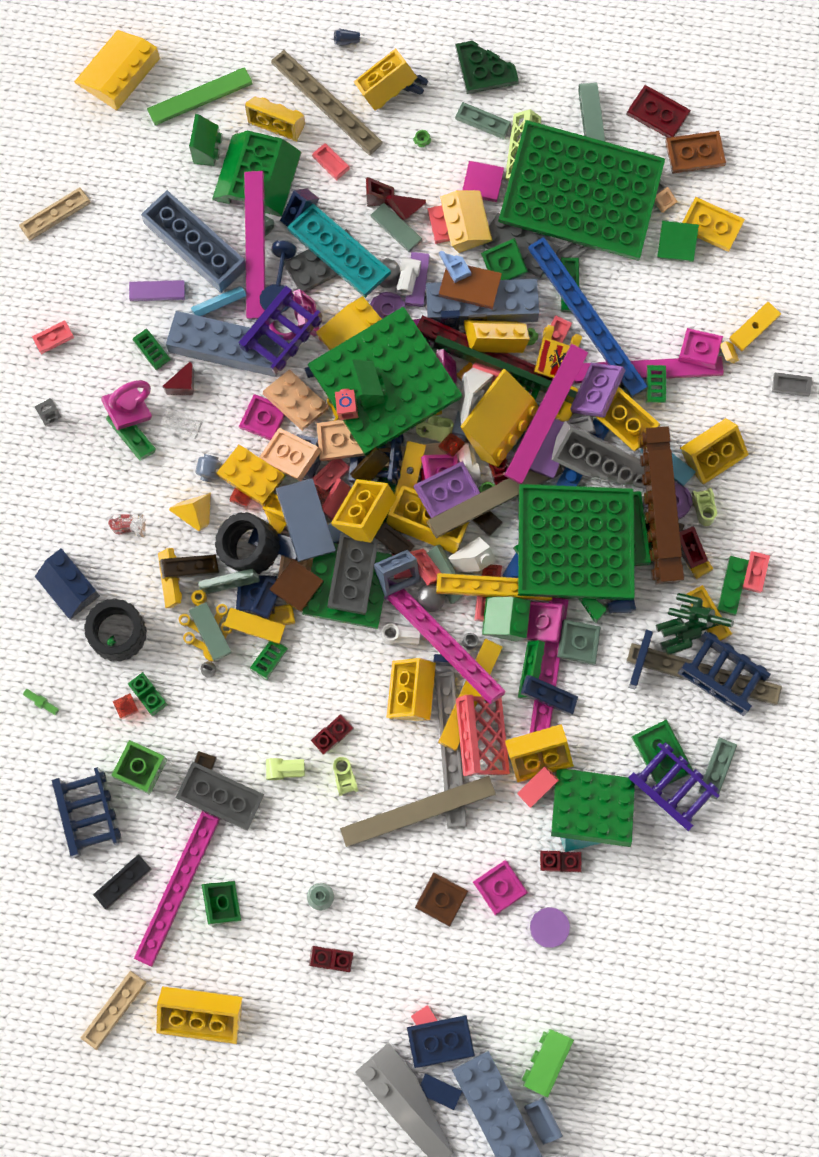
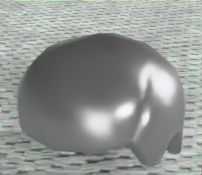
M389 258L379 260L391 270V274L380 286L384 288L396 286L400 278L398 263Z
M425 584L418 590L417 602L427 612H436L445 603L446 594H436L437 584L429 586Z

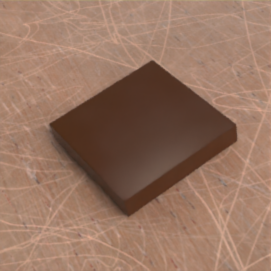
M292 559L270 588V591L299 612H302L322 586L324 580Z
M433 872L415 909L450 927L469 891Z

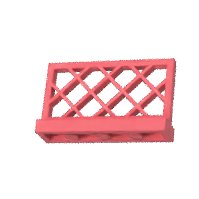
M464 695L456 698L463 776L510 774L508 752L505 743L506 733L502 697L495 701V713L488 707L489 703L481 696ZM474 701L478 702L482 707L479 712L474 709ZM484 711L491 716L488 722L481 717ZM477 720L484 726L480 732L476 729ZM493 720L498 724L497 732L490 726ZM486 730L493 736L490 741L483 736ZM479 739L486 745L483 751L478 748ZM495 740L500 743L499 751L492 746ZM488 749L495 755L492 761L485 755ZM481 759L488 765L485 770L480 768ZM497 759L502 762L503 770H499L494 765Z

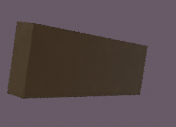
M216 554L166 558L159 561L163 579L217 575L219 573Z

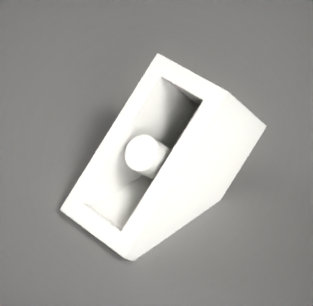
M480 537L448 557L456 573L481 571L496 561L490 546Z

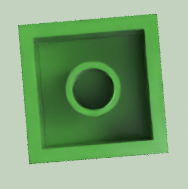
M129 740L111 776L150 795L167 762V758Z

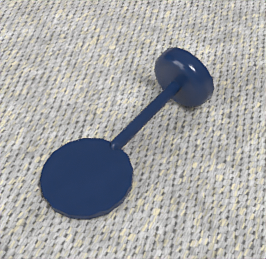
M275 241L272 243L271 251L276 257L280 258L276 284L266 287L261 292L260 305L264 310L267 309L285 287L281 285L285 259L293 258L297 252V247L291 242ZM285 306L281 312L287 311L290 307Z

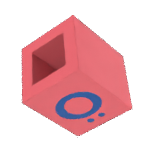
M342 389L340 392H335L339 420L358 418L357 399L354 390Z

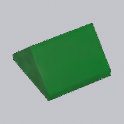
M235 881L201 884L209 926L241 921Z

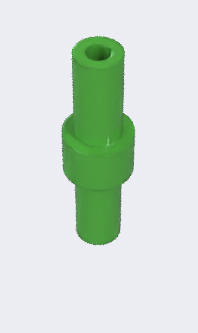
M29 689L23 692V695L33 701L34 705L40 709L44 708L53 715L59 712V708L49 703L48 699L42 695L38 696Z

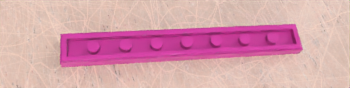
M252 171L244 172L246 318L258 319L265 311L260 305V295L266 288L264 172Z
M574 344L570 345L504 475L505 477L518 484L523 483L588 354L587 351Z
M718 356L715 369L678 361L679 358L631 361L643 380H646L647 365H665L666 379L723 376L724 374L722 356ZM598 362L599 364H607V362ZM591 363L582 364L575 378V383H582ZM651 371V374L661 375V371Z
M405 589L388 596L387 600L489 704L505 695L506 691Z
M552 597L549 603L563 604L565 606L563 620L566 619L569 600ZM545 642L539 679L556 687L560 658H557L559 643ZM534 700L529 733L550 728L552 707Z
M204 811L201 812L133 959L153 967L221 819Z

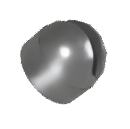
M474 633L465 634L462 640L463 646L468 650L474 649L479 642L477 635Z
M210 661L204 662L200 668L202 675L207 678L213 677L217 670L215 664ZM204 666L212 668V672L205 669Z

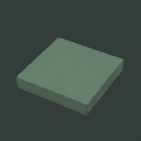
M564 619L561 627L557 658L595 665L601 627Z

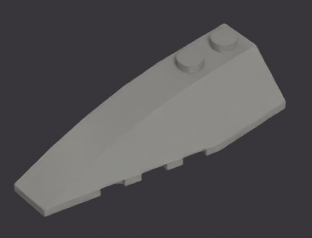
M566 421L564 422L555 440L552 454L553 461L584 476H592L603 480L646 488L642 484L644 467H641L639 458Z
M388 1042L357 1069L355 1073L428 1157H450L454 1152L436 1119L434 1111L431 1109L416 1074Z

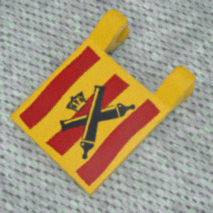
M547 325L543 330V338L534 373L553 379L570 345L574 344L579 347L582 336L579 334L572 336L570 345L551 340L554 326Z

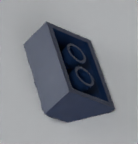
M62 548L47 558L34 576L69 620L100 597L96 589Z

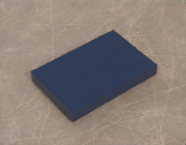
M467 1015L407 1027L414 1068L475 1056Z

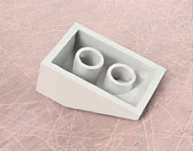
M475 368L464 373L462 383H464L463 389L460 390L463 398L460 399L458 406L461 425L491 386L492 374Z

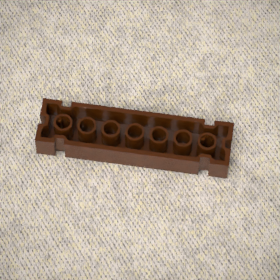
M669 426L646 428L641 433V436L638 437L639 448L643 449V455H640V465L644 467L642 484L646 486L644 504L648 505V512H646L645 517L646 523L650 525V531L647 532L648 542H651L652 550H649L650 561L654 562V569H651L652 581H655V585L679 583L684 580V572L681 560L682 552Z

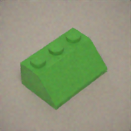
M548 1029V1032L543 1031L539 1043L542 1045L539 1051H534L530 1060L533 1062L530 1070L526 1069L522 1077V1081H524L523 1086L548 1098L574 1040L552 1029Z

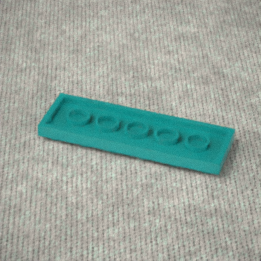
M315 204L308 207L287 227L293 236L365 298L391 274V270Z

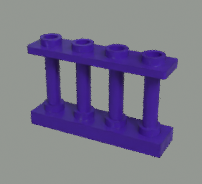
M288 286L282 289L238 342L241 349L246 353L250 349H254L273 363L270 368L275 374L285 368L287 360L296 355L299 350L298 347L302 342L305 343L309 339L311 331L320 326L323 318L319 310L311 314L295 302L292 289ZM285 306L291 307L308 320L302 329L282 315L281 311ZM273 321H279L296 334L290 343L270 329ZM261 335L268 336L284 348V351L278 358L258 343Z
M666 742L663 745L659 743L657 746L661 751L641 773L635 774L633 772L628 778L689 831L694 826L691 824L692 817L712 795L717 799L720 797L717 793L719 789L711 782L706 784L702 780L704 776L698 770L692 771L687 767L689 763L682 756L677 758L672 754L674 749ZM668 755L676 764L656 786L653 785L651 788L645 783L648 780L647 777ZM683 768L691 777L671 800H664L661 797L662 790ZM699 782L707 790L686 813L683 812L681 815L676 810L677 804Z

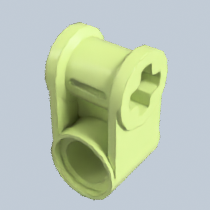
M433 415L428 418L427 422L423 421L416 426V433L421 437L447 443L451 440L454 423L451 419Z
M712 488L699 492L692 491V502L699 523L703 526L712 525L717 516ZM703 513H710L712 517L706 518Z
M345 757L336 758L333 763L339 797L343 796L344 793L359 792L349 760ZM339 762H345L348 765L345 771L340 772L337 770L336 766Z

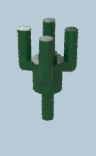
M682 593L677 594L676 600L693 604V607L682 604L680 610L669 608L668 615L686 619L690 623L707 628L711 627L713 623L731 628L734 625V620L715 616L714 609L703 607V600L701 598Z
M675 618L655 626L657 632L661 631L663 637L675 634V638L660 642L661 649H666L667 654L671 655L691 648L693 646L692 640L701 638L703 630L719 626V624L713 623L711 627L707 628L690 623L689 621L683 623L681 618Z

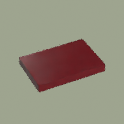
M644 85L629 107L626 115L670 138L676 136L691 110L651 87Z

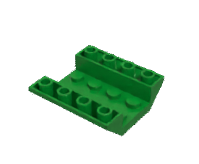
M244 131L232 135L212 200L230 204L231 199L245 202L244 172L263 171L264 212L282 217L302 152L278 137L253 131Z

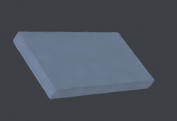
M313 478L276 488L278 500L298 562L335 552L336 550Z

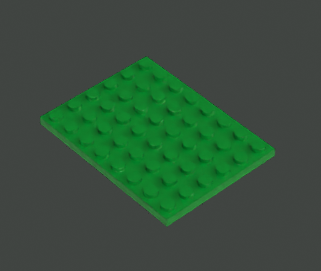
M525 120L498 222L639 261L666 158Z

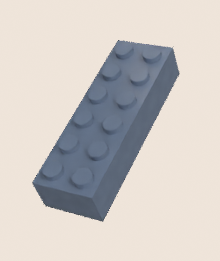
M168 190L141 214L144 224L220 293L246 270L245 259Z
M537 279L500 280L493 309L439 297L442 282L426 283L427 317L441 323V311L460 310V325H464V320H468V315L487 314V321L538 322L539 300Z
M175 311L166 342L169 353L276 377V374L270 368L273 363L254 349H250L247 353L241 349L238 342L250 327ZM261 335L258 339V343L277 358L283 352L284 348L268 336Z
M489 1051L452 1069L495 1157H542Z

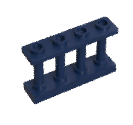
M404 434L390 441V452H383L390 458L389 470H381L374 478H388L392 485H397L401 476L399 462L402 461L401 443L404 442ZM366 456L350 458L348 481L353 485L356 480L351 477L350 473Z
M705 631L701 638H699L704 643L692 663L688 664L685 662L678 674L744 716L752 707L748 703V698L759 680L766 681L771 674L767 672L764 666L753 663L747 655L735 651L734 647L730 644H724L718 640L715 634ZM711 647L720 655L709 673L704 674L699 671L698 666ZM729 659L737 665L726 683L720 685L715 681V676L725 660ZM744 669L752 674L753 677L741 696H737L732 692L731 688Z
M99 767L94 768V776L70 783L63 782L60 778L51 780L69 853L72 858L80 857V851L85 847L112 840L113 844L117 846L120 845L119 839H122L119 827L116 828L114 820H117L114 808L111 809L109 801H112L109 789L106 790L104 784L107 782L105 772L101 771ZM98 783L100 794L74 802L67 800L66 794L70 790ZM99 802L103 803L105 813L79 821L72 820L71 813L73 810ZM103 821L108 822L110 832L84 840L77 839L76 832L78 829Z

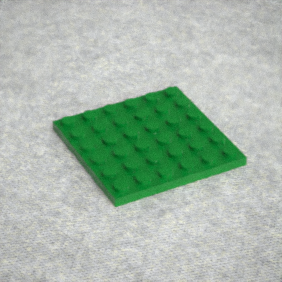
M404 306L307 364L336 411L335 392H340L342 389L354 390L357 399L358 418L346 419L343 422L365 456L375 447H382L463 398L454 381ZM350 360L373 361L375 368L379 367L382 376L379 382L380 385L384 384L387 395L384 396L385 403L363 409L350 367Z
M519 484L518 596L634 600V489Z

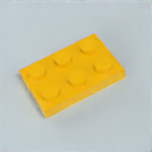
M695 197L682 223L698 224L697 238L729 252L745 219Z
M238 444L217 471L218 477L262 506H264L285 478L284 473L240 444Z

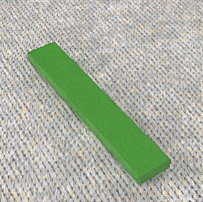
M243 67L147 108V111L156 126L252 85V80L246 68Z

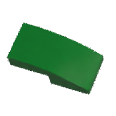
M143 672L127 683L152 717L168 705Z

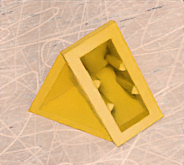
M211 493L181 501L170 507L169 511L197 531H201L208 527L210 523Z
M272 494L262 509L269 523L276 529L278 534H281L286 527V522L278 496Z

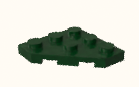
M473 40L455 44L466 94L519 84L517 70L513 63H507L499 55L488 49L481 48Z

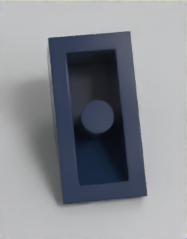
M308 188L294 190L280 221L288 227L312 204L317 206L320 198Z

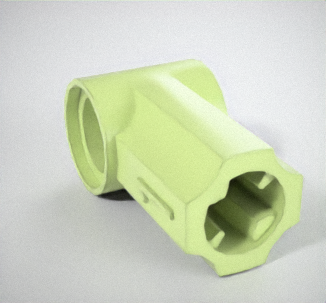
M266 759V780L305 777L304 759Z

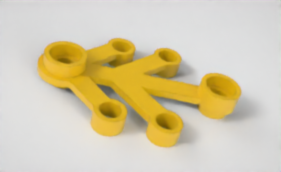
M196 590L192 593L191 600L194 605L199 606L207 602V595L202 590ZM198 594L202 595L200 600H196L195 597ZM219 604L216 607L214 618L218 625L223 616L228 614V608L225 604ZM221 607L226 609L224 613L219 612ZM180 615L179 623L182 626H187L199 633L189 615ZM182 618H188V622L182 623ZM224 622L221 625V632L224 638L226 639L228 634L232 633L233 629H230L229 631H224ZM192 632L184 634L183 640L186 644H192L203 651L204 657L208 661L215 662L204 642L196 639ZM187 636H193L191 641H186Z

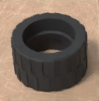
M240 512L226 519L219 527L215 537L216 553L219 559L225 565L238 572L254 569L257 574H261L274 564L280 550V539L276 529L270 523L248 512ZM257 529L259 541L255 551L249 557L239 560L237 556L239 539L245 532Z
M117 598L106 599L96 604L86 616L84 624L85 637L93 650L102 658L113 662H121L131 659L143 648L147 637V628L144 619L131 603ZM116 614L128 616L133 623V632L130 638L119 646L111 647L104 645L98 637L99 627L102 622Z

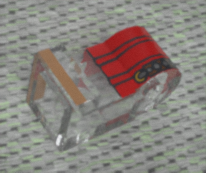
M116 514L111 516L108 521L109 527L115 534L135 532L137 537H145L146 518L143 514Z

